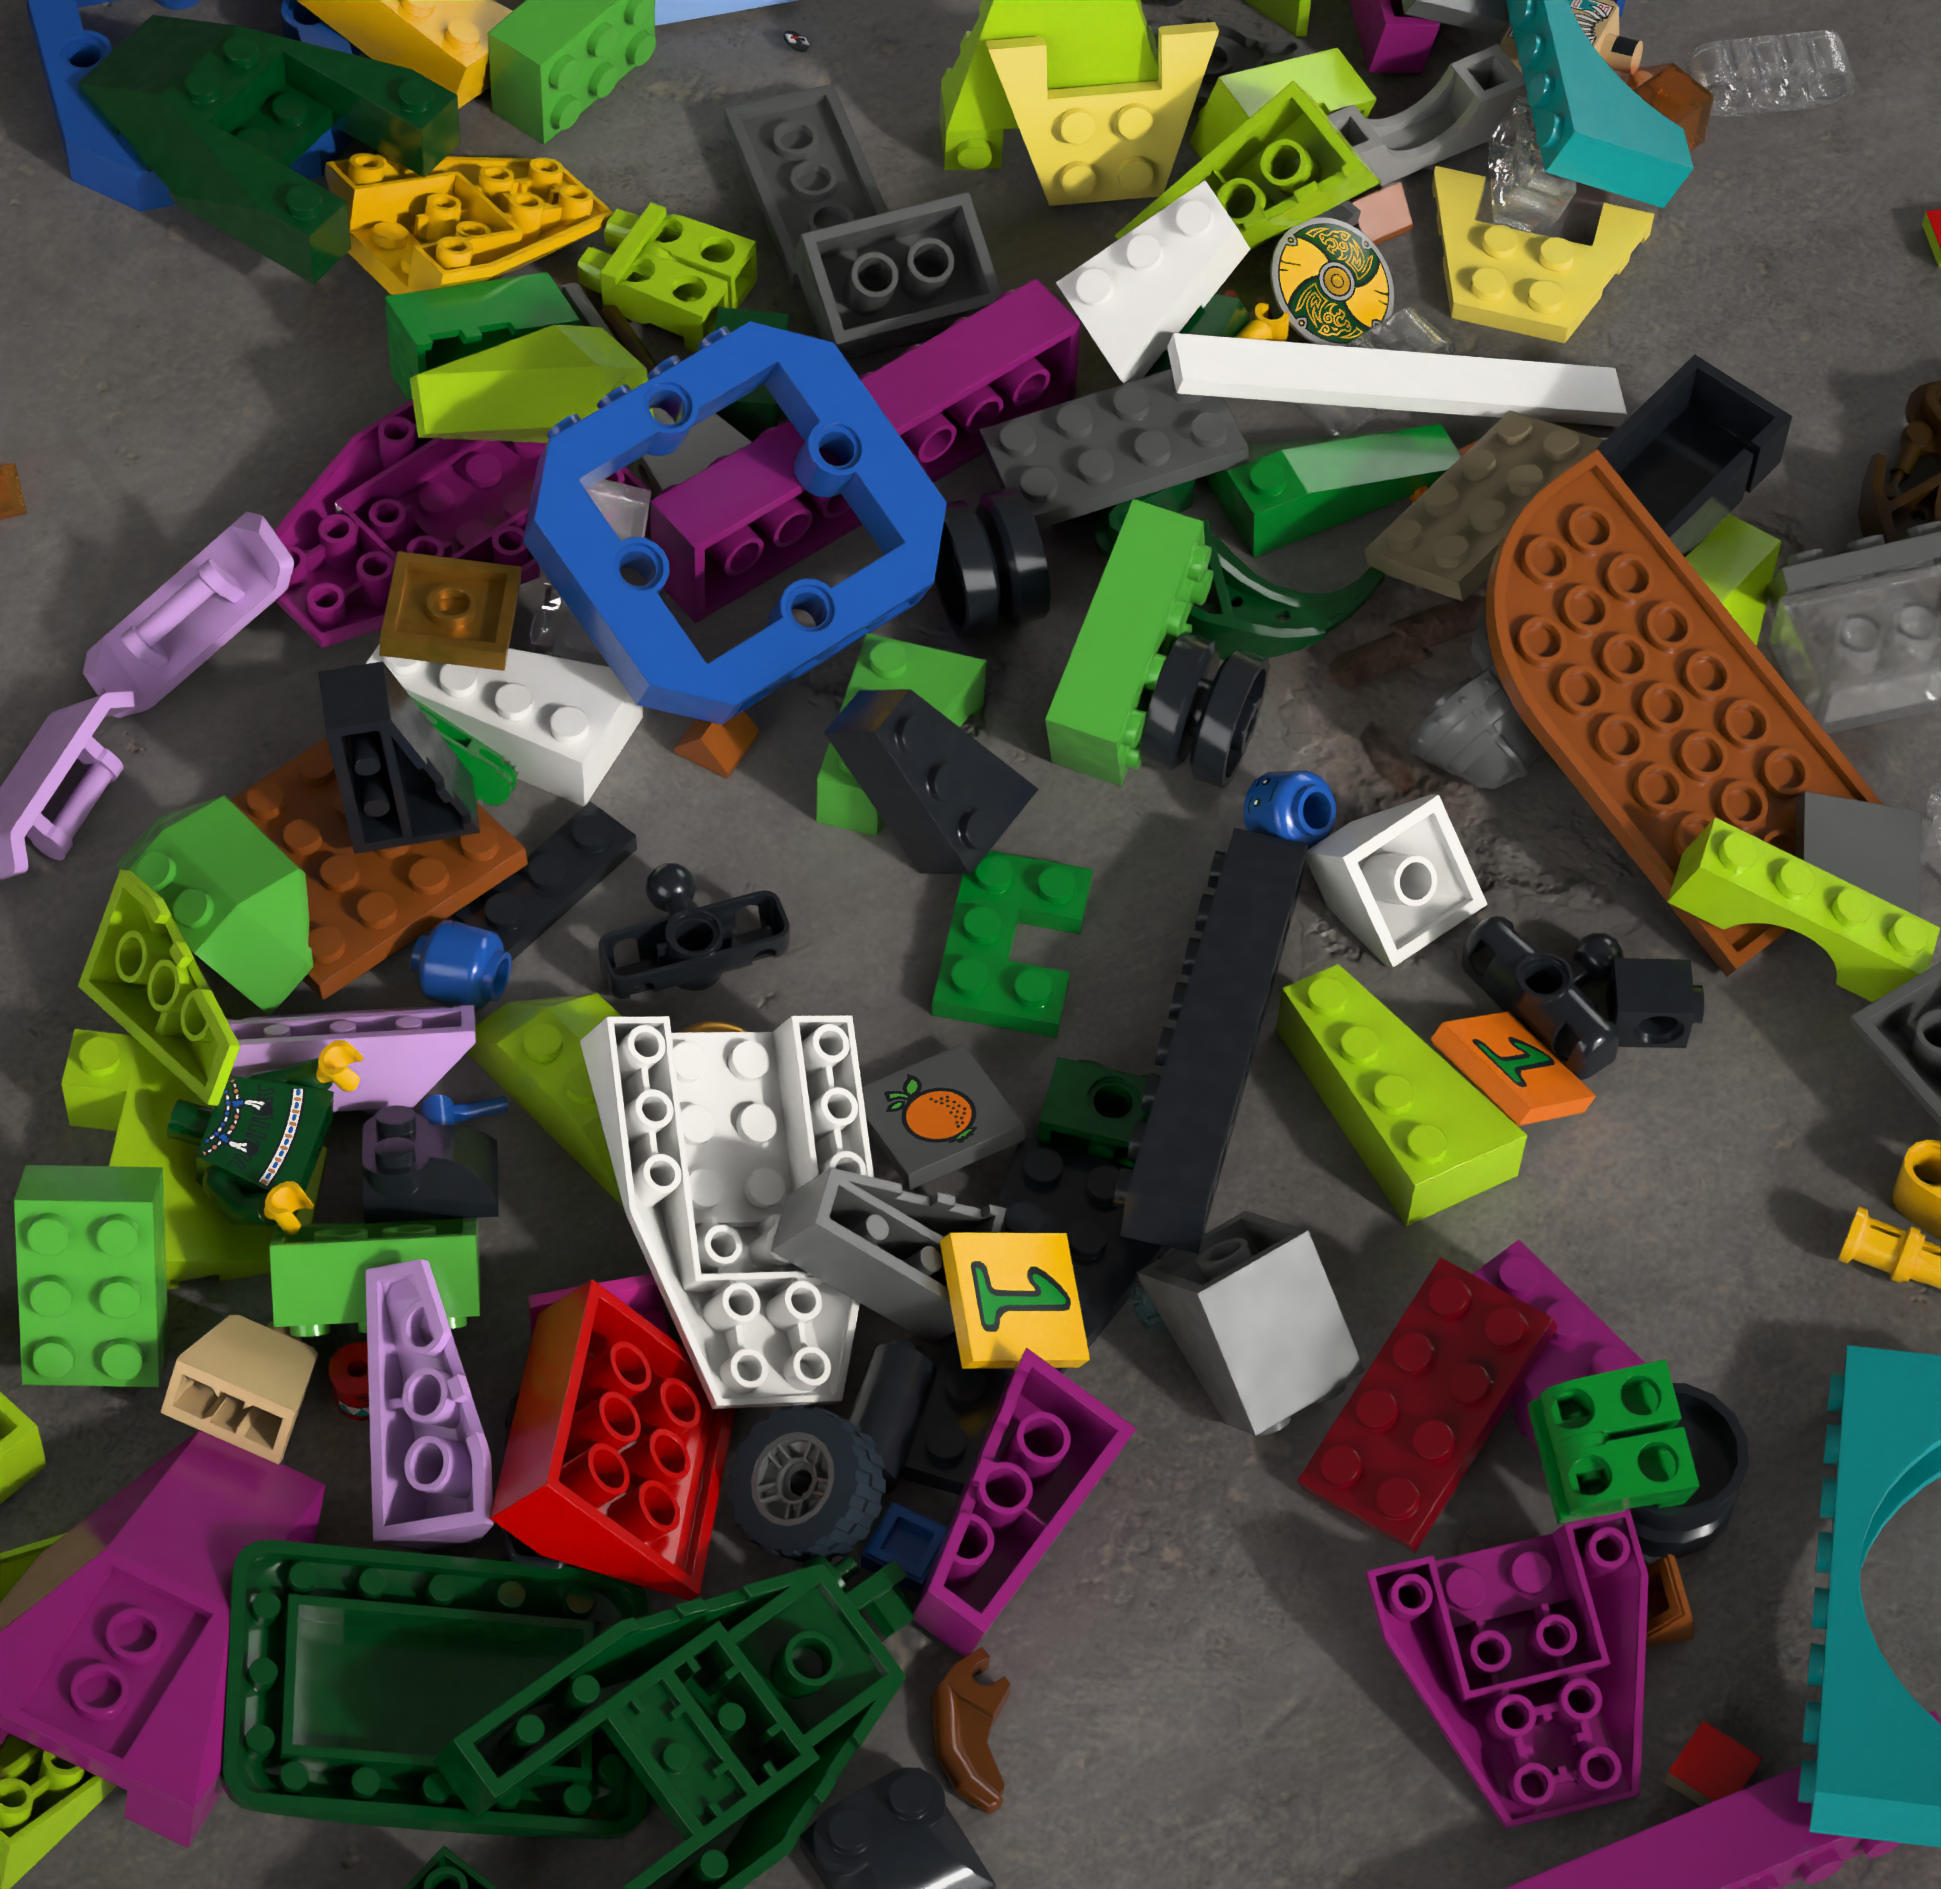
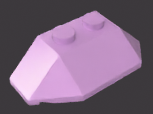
M474 1005L453 1006V1008L443 1006L405 1007L248 1017L242 1020L227 1019L240 1044L239 1052L230 1073L232 1076L245 1077L248 1074L319 1058L325 1046L336 1040H346L364 1056L363 1061L351 1063L347 1067L360 1077L359 1085L351 1092L341 1090L334 1083L327 1089L334 1092L333 1114L337 1111L363 1110L367 1114L376 1115L380 1109L388 1106L414 1107L476 1043Z

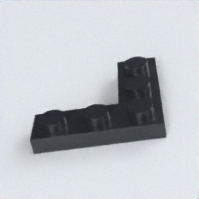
M589 801L527 857L528 864L446 918V920L458 921L497 933L503 942L504 951L510 953L511 961H513L637 850L636 835Z

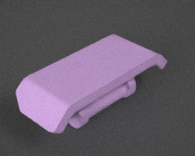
M248 511L244 513L87 651L83 674L98 696L108 692L134 691L135 708L112 715L113 717L129 716L144 712L155 706L287 590L294 561L264 516Z
M134 691L108 692L53 711L47 717L0 787V880L25 873L28 870L25 836L31 839L32 844L49 858L63 860L73 846V837L108 784L114 783L123 770L122 762L109 749L104 748L92 735L104 717L135 708ZM76 759H78L87 771L53 823H51L41 812Z

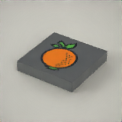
M963 1043L862 1086L868 1134L909 1190L1026 1140L1024 1123Z

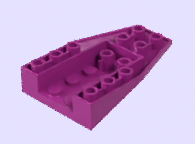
M413 399L409 400L355 434L275 528L274 532L291 554L294 561L289 586L275 602L321 647H325L382 629L398 552L520 566V585L545 576L546 574L523 543V537L538 460L547 443L418 438ZM626 467L586 489L621 541L630 537H646L651 535L650 490Z
M198 1430L43 1551L0 1603V1750L9 1735L12 1734L127 1790L124 1818L189 1848L224 1790L221 1772L223 1765L230 1633V1578L234 1561L245 1546L259 1540L315 1544L325 1484L281 1463L278 1465Z

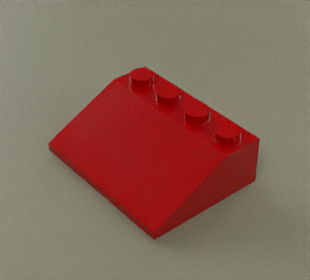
M591 1279L537 1314L490 1519L541 1556L691 1601L698 1597L701 1591L736 1408L712 1409L686 1349Z

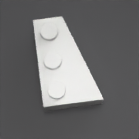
M1203 181L1056 283L1119 379L1125 384L1143 378L1165 350L1168 352L1167 346L1173 333H1179L1200 306L1203 308L1249 252L1250 247L1206 181Z

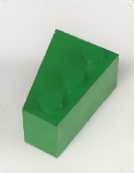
M548 272L384 296L391 375L408 401L413 399L410 378L417 374L554 324L580 326V319Z

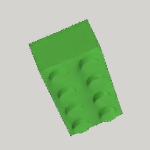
M1136 499L1132 500L1045 718L1053 764L1121 787L1129 767L1136 770L1139 769L1142 763L1140 757L1141 737L1147 712L1161 671L1181 633L1185 631L1192 632V625L1187 624L1186 621L1193 603L1202 606L1211 587L1213 571L1207 569L1212 547L1205 545L1204 521Z

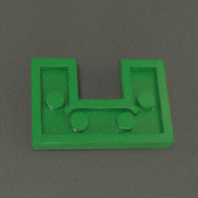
M989 851L971 874H963L932 1001V1016L1058 1038L1069 988L1070 972L1010 961L1018 923L1081 934L1092 884L1093 869Z

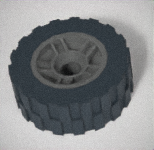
M792 1405V1409L789 1410L780 1408L770 1413L771 1417L765 1421H758L750 1429L752 1431L745 1441H741L736 1450L738 1454L734 1464L730 1465L728 1477L731 1478L730 1489H727L728 1502L732 1503L734 1513L731 1515L735 1524L742 1527L745 1531L743 1535L751 1543L761 1546L763 1550L799 1564H803L804 1561L814 1554H819L829 1562H832L833 1557L838 1555L845 1556L854 1550L853 1546L860 1539L864 1540L871 1531L869 1527L874 1518L878 1519L882 1508L880 1505L882 1493H885L886 1480L882 1476V1468H885L882 1456L876 1453L874 1448L876 1444L870 1435L861 1432V1427L851 1421L814 1406V1409L805 1405ZM812 1477H813V1485H812V1488L810 1489V1491H809L807 1494L802 1495L803 1493H805V1492L808 1491L809 1486H810V1484L812 1483Z

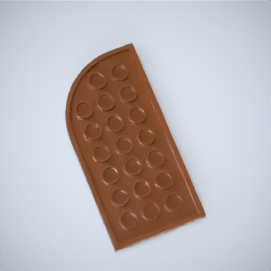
M1598 449L1551 481L1516 516L1504 534L1495 553L1486 592V626L1495 668L1506 694L1526 726L1666 902L1669 898L1682 853L1715 817L1795 856L1796 798L1803 792L1807 791L1884 805ZM1668 903L1726 977L1789 930L1785 927L1764 923L1741 924L1723 930Z

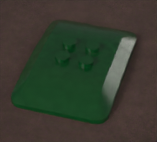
M280 1540L255 1541L245 1546L236 1556L230 1578V1633L221 1780L223 1789L229 1799L239 1807L261 1813L371 1826L567 1839L623 1838L634 1832L644 1818L647 1807V1789L603 1728L571 1749L476 1819H474L433 1762L452 1739L613 1625L631 1617L638 1619L648 1616L646 1593L640 1585L584 1568L562 1567L561 1569L524 1566L509 1561Z

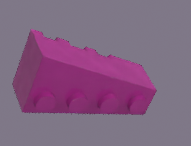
M1027 1347L1007 1379L913 1612V1615L916 1617L913 1619L963 1657L973 1652L1117 1459L1137 1429Z

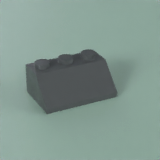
M1940 962L1851 1015L1849 1023L1941 1126Z

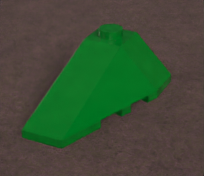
M1441 424L1255 443L1248 446L1249 462L1206 475L1204 478L1252 557L1255 558L1412 496L1420 487L1427 486L1429 488L1461 457V454Z

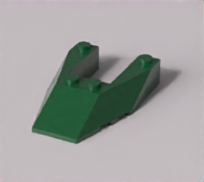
M152 15L78 82L81 94L117 136L121 133L136 150L137 159L149 173L152 170L168 187L170 198L178 206L313 285L351 249L347 201L289 168L332 126H335L425 178L460 144L458 96L416 71L237 25Z
M822 1563L744 1585L739 1590L705 1600L698 1598L677 1604L672 1609L638 1619L631 1617L619 1621L452 1739L433 1762L474 1819H476L571 1749L603 1728L684 1839V1842L620 1889H743L792 1851L798 1842V1837L818 1807L823 1804L837 1783V1778L855 1751L863 1744L907 1676Z

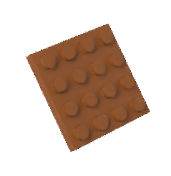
M327 737L230 799L306 874L309 909L308 946L312 948L313 968L303 978V981L322 1000H325L528 864L525 847L477 802L480 833L354 854Z

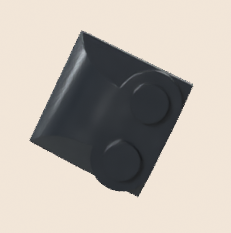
M400 1105L382 1108L375 1116L364 1123L362 1181L365 1224L499 1217L498 1146L496 1139L484 1132L452 1125H429L428 1120L424 1116L415 1113L409 1107Z
M920 1767L900 1768L881 1777L827 1808L800 1835V1849L827 1889H995L996 1887L979 1856L945 1805V1794L940 1782L932 1774L922 1770Z

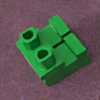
M1666 1359L1565 1381L1543 1390L1539 1394L1540 1399L1531 1400L1527 1405L1557 1524L1621 1513L1626 1509L1657 1504L1658 1508L1683 1505L1700 1487L1684 1427L1674 1428L1682 1418Z

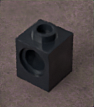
M1614 958L1606 989L1608 1021L1615 1023L1619 1030L1620 1041L1618 1047L1686 1048L1693 1023L1701 1024L1704 1016V990L1702 985H1693L1691 960Z

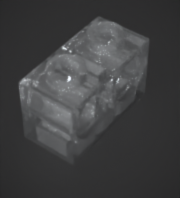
M1518 96L1487 143L1493 223L1547 236L1576 194V182L1545 172L1540 147L1536 141V130L1530 105L1526 98Z

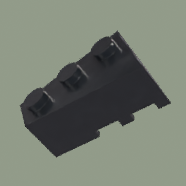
M383 661L318 672L325 730L354 854L480 833L471 773Z

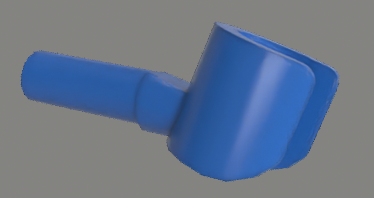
M435 1094L429 1096L421 1106V1115L428 1120L429 1125L455 1126V1122H465L467 1119L508 1112V1102L505 1096L454 1104L451 1098Z

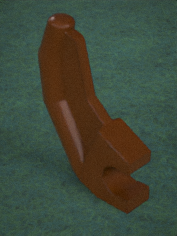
M981 1647L953 1665L931 1699L934 1755L958 1796L985 1814H992L1003 1803L1001 1795L1004 1793L1005 1783L987 1742L991 1727L1009 1697L1010 1682L1005 1676L989 1686H983L974 1681L973 1678L976 1675L989 1669L990 1656Z

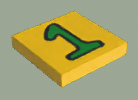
M949 1233L939 1241L962 1369L1014 1368L1026 1347L1054 1368H1079L1090 1360L1067 1233Z

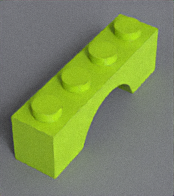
M1716 817L1682 853L1667 903L1723 930L1741 924L1764 923L1785 927L1801 933L1819 944L1832 958L1837 972L1836 985L1872 1003L1930 968L1940 932V927Z

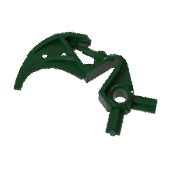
M1195 479L1135 499L1181 513L1192 507ZM1132 500L1098 510L1094 527V543L1099 553L1107 560L1110 558ZM1208 518L1198 519L1204 521L1205 545L1212 547L1207 569L1213 571V579L1206 598L1207 603H1204L1202 606L1193 603L1186 623L1192 625L1191 633L1216 641L1221 660H1225L1227 656L1237 649H1242L1265 658L1281 656L1317 643L1325 638L1326 634L1351 618L1382 584L1385 573L1371 566L1358 580L1341 590L1331 593H1301L1276 586L1256 575L1233 554L1218 536H1213ZM1284 616L1287 617L1289 620L1286 622H1281L1277 619V617Z

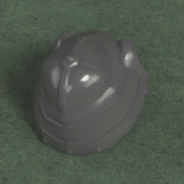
M1484 606L1474 631L1470 655L1481 670V673L1473 679L1471 677L1464 679L1440 697L1428 710L1429 716L1408 737L1407 744L1410 747V753L1415 754L1421 760L1427 761L1429 764L1451 775H1458L1475 787L1496 789L1519 777H1526L1528 769L1538 758L1544 747L1519 716L1503 688L1489 646L1486 607Z

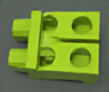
M650 202L641 216L617 208L607 221L604 230L605 245L616 249V251L612 255L594 247H588L577 265L579 283L602 294L603 309L607 306L615 305L624 317L640 324L651 323L684 337V348L695 353L698 352L697 345L706 336L715 331L718 307L738 309L758 281L756 241L682 215H667L665 207Z

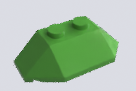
M221 796L158 816L117 863L118 873L120 869L132 871L163 898L189 949L270 1016L313 968L312 948L308 946L309 909L305 872L227 797Z

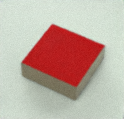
M1702 1721L1667 1772L1664 1783L1700 1806H1704L1745 1789L1759 1770L1763 1757Z

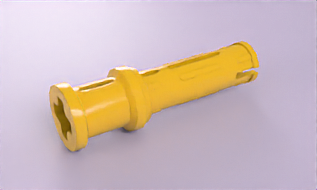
M1858 1206L1837 1261L1848 1264L1853 1259L1889 1273L1890 1281L1900 1284L1904 1282L1907 1284L1912 1279L1941 1290V1247L1925 1241L1926 1234L1920 1233L1921 1229L1911 1226L1907 1230H1903L1869 1217L1868 1209Z

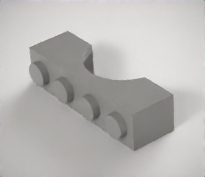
M1496 44L1451 63L1442 78L1427 95L1396 115L1382 119H1368L1353 104L1327 116L1381 181L1380 184L1357 195L1359 196L1519 128L1527 91L1522 73L1502 48Z

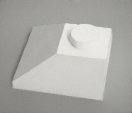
M1431 794L1352 821L1307 850L1306 861L1327 907L1386 967H1395L1487 905L1440 796L1436 794Z

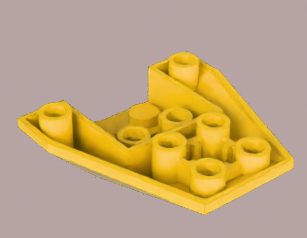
M358 153L352 155L350 159L326 162L325 175L330 192L347 201L351 249L348 253L391 295L497 280L605 228L607 221L614 213L590 189L586 188L565 169L560 162L550 158L447 156L425 178L385 155Z

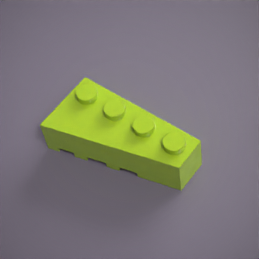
M1293 80L1121 229L1115 237L1119 240L1200 183L1206 181L1250 247L1249 251L1286 233L1290 228L1299 226L1380 184L1381 181L1314 99Z
M1339 964L1282 988L1276 1026L1277 1033L1406 1226L1518 1176L1527 1134Z

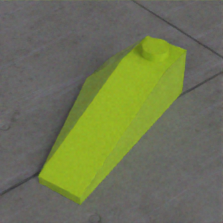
M554 324L411 377L410 384L418 438L548 443V431L566 417L578 414L582 420L599 410L597 407L598 402L614 389L627 384L633 390L647 382V368L602 327ZM651 408L649 410L651 412V415L654 417L653 408Z
M1728 514L1685 558L1757 646L1768 600L1766 585L1773 579L1781 540Z
M120 869L78 987L207 1105L218 1106L239 1052L240 1044L163 898L132 871Z

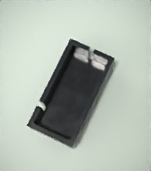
M1694 355L1623 423L1598 450L1683 556L1686 557L1743 500L1744 492L1750 493L1781 462L1792 416L1702 358Z

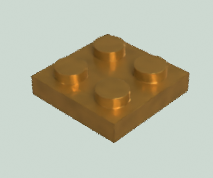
M398 552L380 635L379 656L505 671L520 590L521 567Z

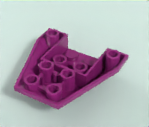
M1630 1509L1621 1513L1567 1523L1548 1535L1435 1561L1432 1555L1365 1572L1384 1644L1504 1830L1640 1796L1648 1572Z

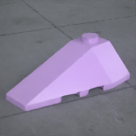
M417 1259L367 1269L365 1274L373 1542L418 1550H430L478 1542L494 1525V1521L490 1519L493 1507L491 1453L429 1261Z

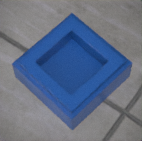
M892 1501L861 1555V1567L876 1573L896 1559L907 1575L898 1584L921 1594L948 1527Z

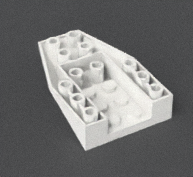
M669 1016L606 1017L580 1040L623 1207L712 1409L840 1403L844 1394L860 1302L773 1253L771 1248L787 1195L830 1168L874 1177L853 1017L791 1016L773 1032L671 1033Z

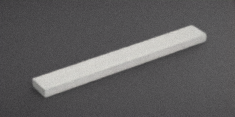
M1173 333L1167 346L1176 393L1496 418H1502L1511 410L1549 422L1620 427L1627 415L1616 369L1610 367Z

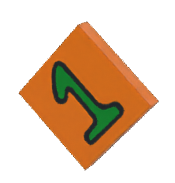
M1509 1011L1442 1022L1430 1039L1433 1041L1432 1044L1517 1126L1585 1113L1596 1098V1095Z

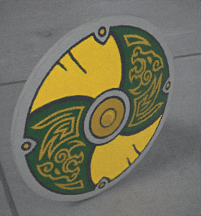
M1322 217L1312 218L1299 226L1290 228L1278 241L1270 264L1272 292L1282 315L1284 312H1289V325L1299 335L1312 344L1363 348L1383 333L1393 312L1394 285L1389 267L1383 255L1364 233L1343 221Z

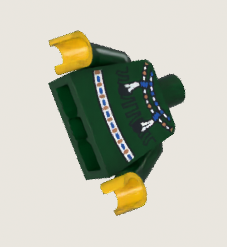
M336 1040L329 1043L322 1050L319 1058L248 1074L245 1077H229L220 1103L214 1109L183 1099L177 1100L169 1120L167 1137L199 1146L196 1157V1181L203 1187L204 1194L233 1225L275 1226L278 1224L283 1232L288 1235H295L300 1230L301 1224L296 1217L299 1209L306 1208L310 1210L314 1207V1204L306 1195V1190L333 1118L334 1092L327 1089L334 1083L341 1090L351 1092L358 1087L360 1077L347 1066L354 1062L363 1061L364 1056L346 1040Z

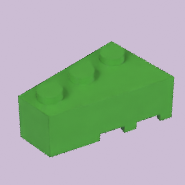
M866 633L840 713L859 690L911 689L953 723L961 727L969 715L974 717L984 705L987 660ZM829 742L817 778L816 822L877 836L886 823L831 742Z

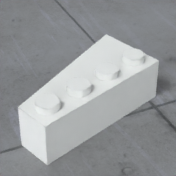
M380 644L366 663L383 661L411 697L504 756L506 762L511 761V765L516 766V772H519L517 775L519 780L583 807L588 803L643 718V706L636 705L612 669L602 665L509 648L505 671L379 656Z

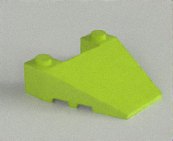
M982 0L979 6L980 16L973 30L966 31L960 43V55L953 68H947L941 79L939 121L944 170L1001 169L1004 129H1019L985 41L1043 37L1047 51V90L1158 81V49L1152 28L1147 24L1142 11L1141 0Z
M75 1029L61 1083L69 1125L117 1131L109 1166L163 1167L167 1290L180 1288L179 1281L219 1275V1281L271 1273L269 1246L276 1226L279 1225L239 1226L230 1223L204 1194L203 1187L196 1181V1157L199 1146L167 1137L169 1120L178 1099L214 1109L215 1105H207L132 1035ZM324 1146L306 1190V1195L314 1204V1207L310 1210L306 1208L299 1209L296 1218L301 1225L314 1224L328 1159V1149Z

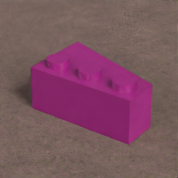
M1518 1239L1475 1271L1473 1275L1553 1317L1558 1326L1511 1401L1516 1412L1514 1420L1522 1436H1528L1541 1461L1527 1407L1531 1400L1540 1399L1539 1394L1543 1390L1556 1384L1645 1364V1362ZM1542 1466L1541 1473H1542V1475H1543V1477H1544V1479H1545V1481H1546L1545 1474H1544V1470H1543V1466Z

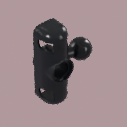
M677 863L661 864L653 869L648 876L646 894L649 901L657 909L668 912L669 916L614 930L600 938V969L609 993L618 999H630V995L647 990L655 992L673 986L690 991L705 990L713 986L724 972L752 965L753 961L770 956L774 958L782 956L789 946L790 926L779 897L771 891L764 890L694 908L691 901L695 895L696 884L692 873L686 867ZM747 905L758 906L761 928L738 934L735 920L737 911ZM624 939H636L640 962L617 968L613 951L614 946ZM690 948H699V949H702V950H699V951H690V950H687V949H690Z
M1489 917L1473 928L1464 944L1461 961L1462 968L1504 1012L1509 1011L1580 1080L1590 1078L1616 1059L1620 1041L1618 1027L1612 1021H1606L1598 1013L1597 1005L1580 990L1589 981H1608L1614 958H1624L1623 950L1615 938L1606 933H1592L1583 937L1575 948L1574 961L1568 964L1559 955L1542 952L1527 937L1522 938L1514 930L1513 923L1505 917ZM1487 946L1496 956L1488 965L1485 975H1483L1474 966L1472 955ZM1567 1026L1580 1038V1041L1572 1050L1569 1059L1560 1053L1556 1045L1558 1032H1564L1567 1030Z

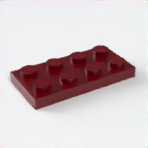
M1440 1257L1298 1478V1484L1309 1494L1415 1553L1557 1330L1558 1326L1554 1318Z

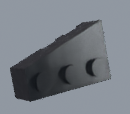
M911 689L859 690L824 732L917 871L921 874H971L1039 790Z

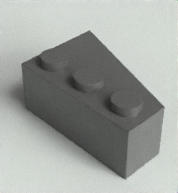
M830 1168L787 1195L771 1251L930 1344H934L955 1332L939 1241L949 1233H1000L1007 1208L989 1204L980 1209L955 1203V1196L937 1192L928 1197L902 1191V1184Z

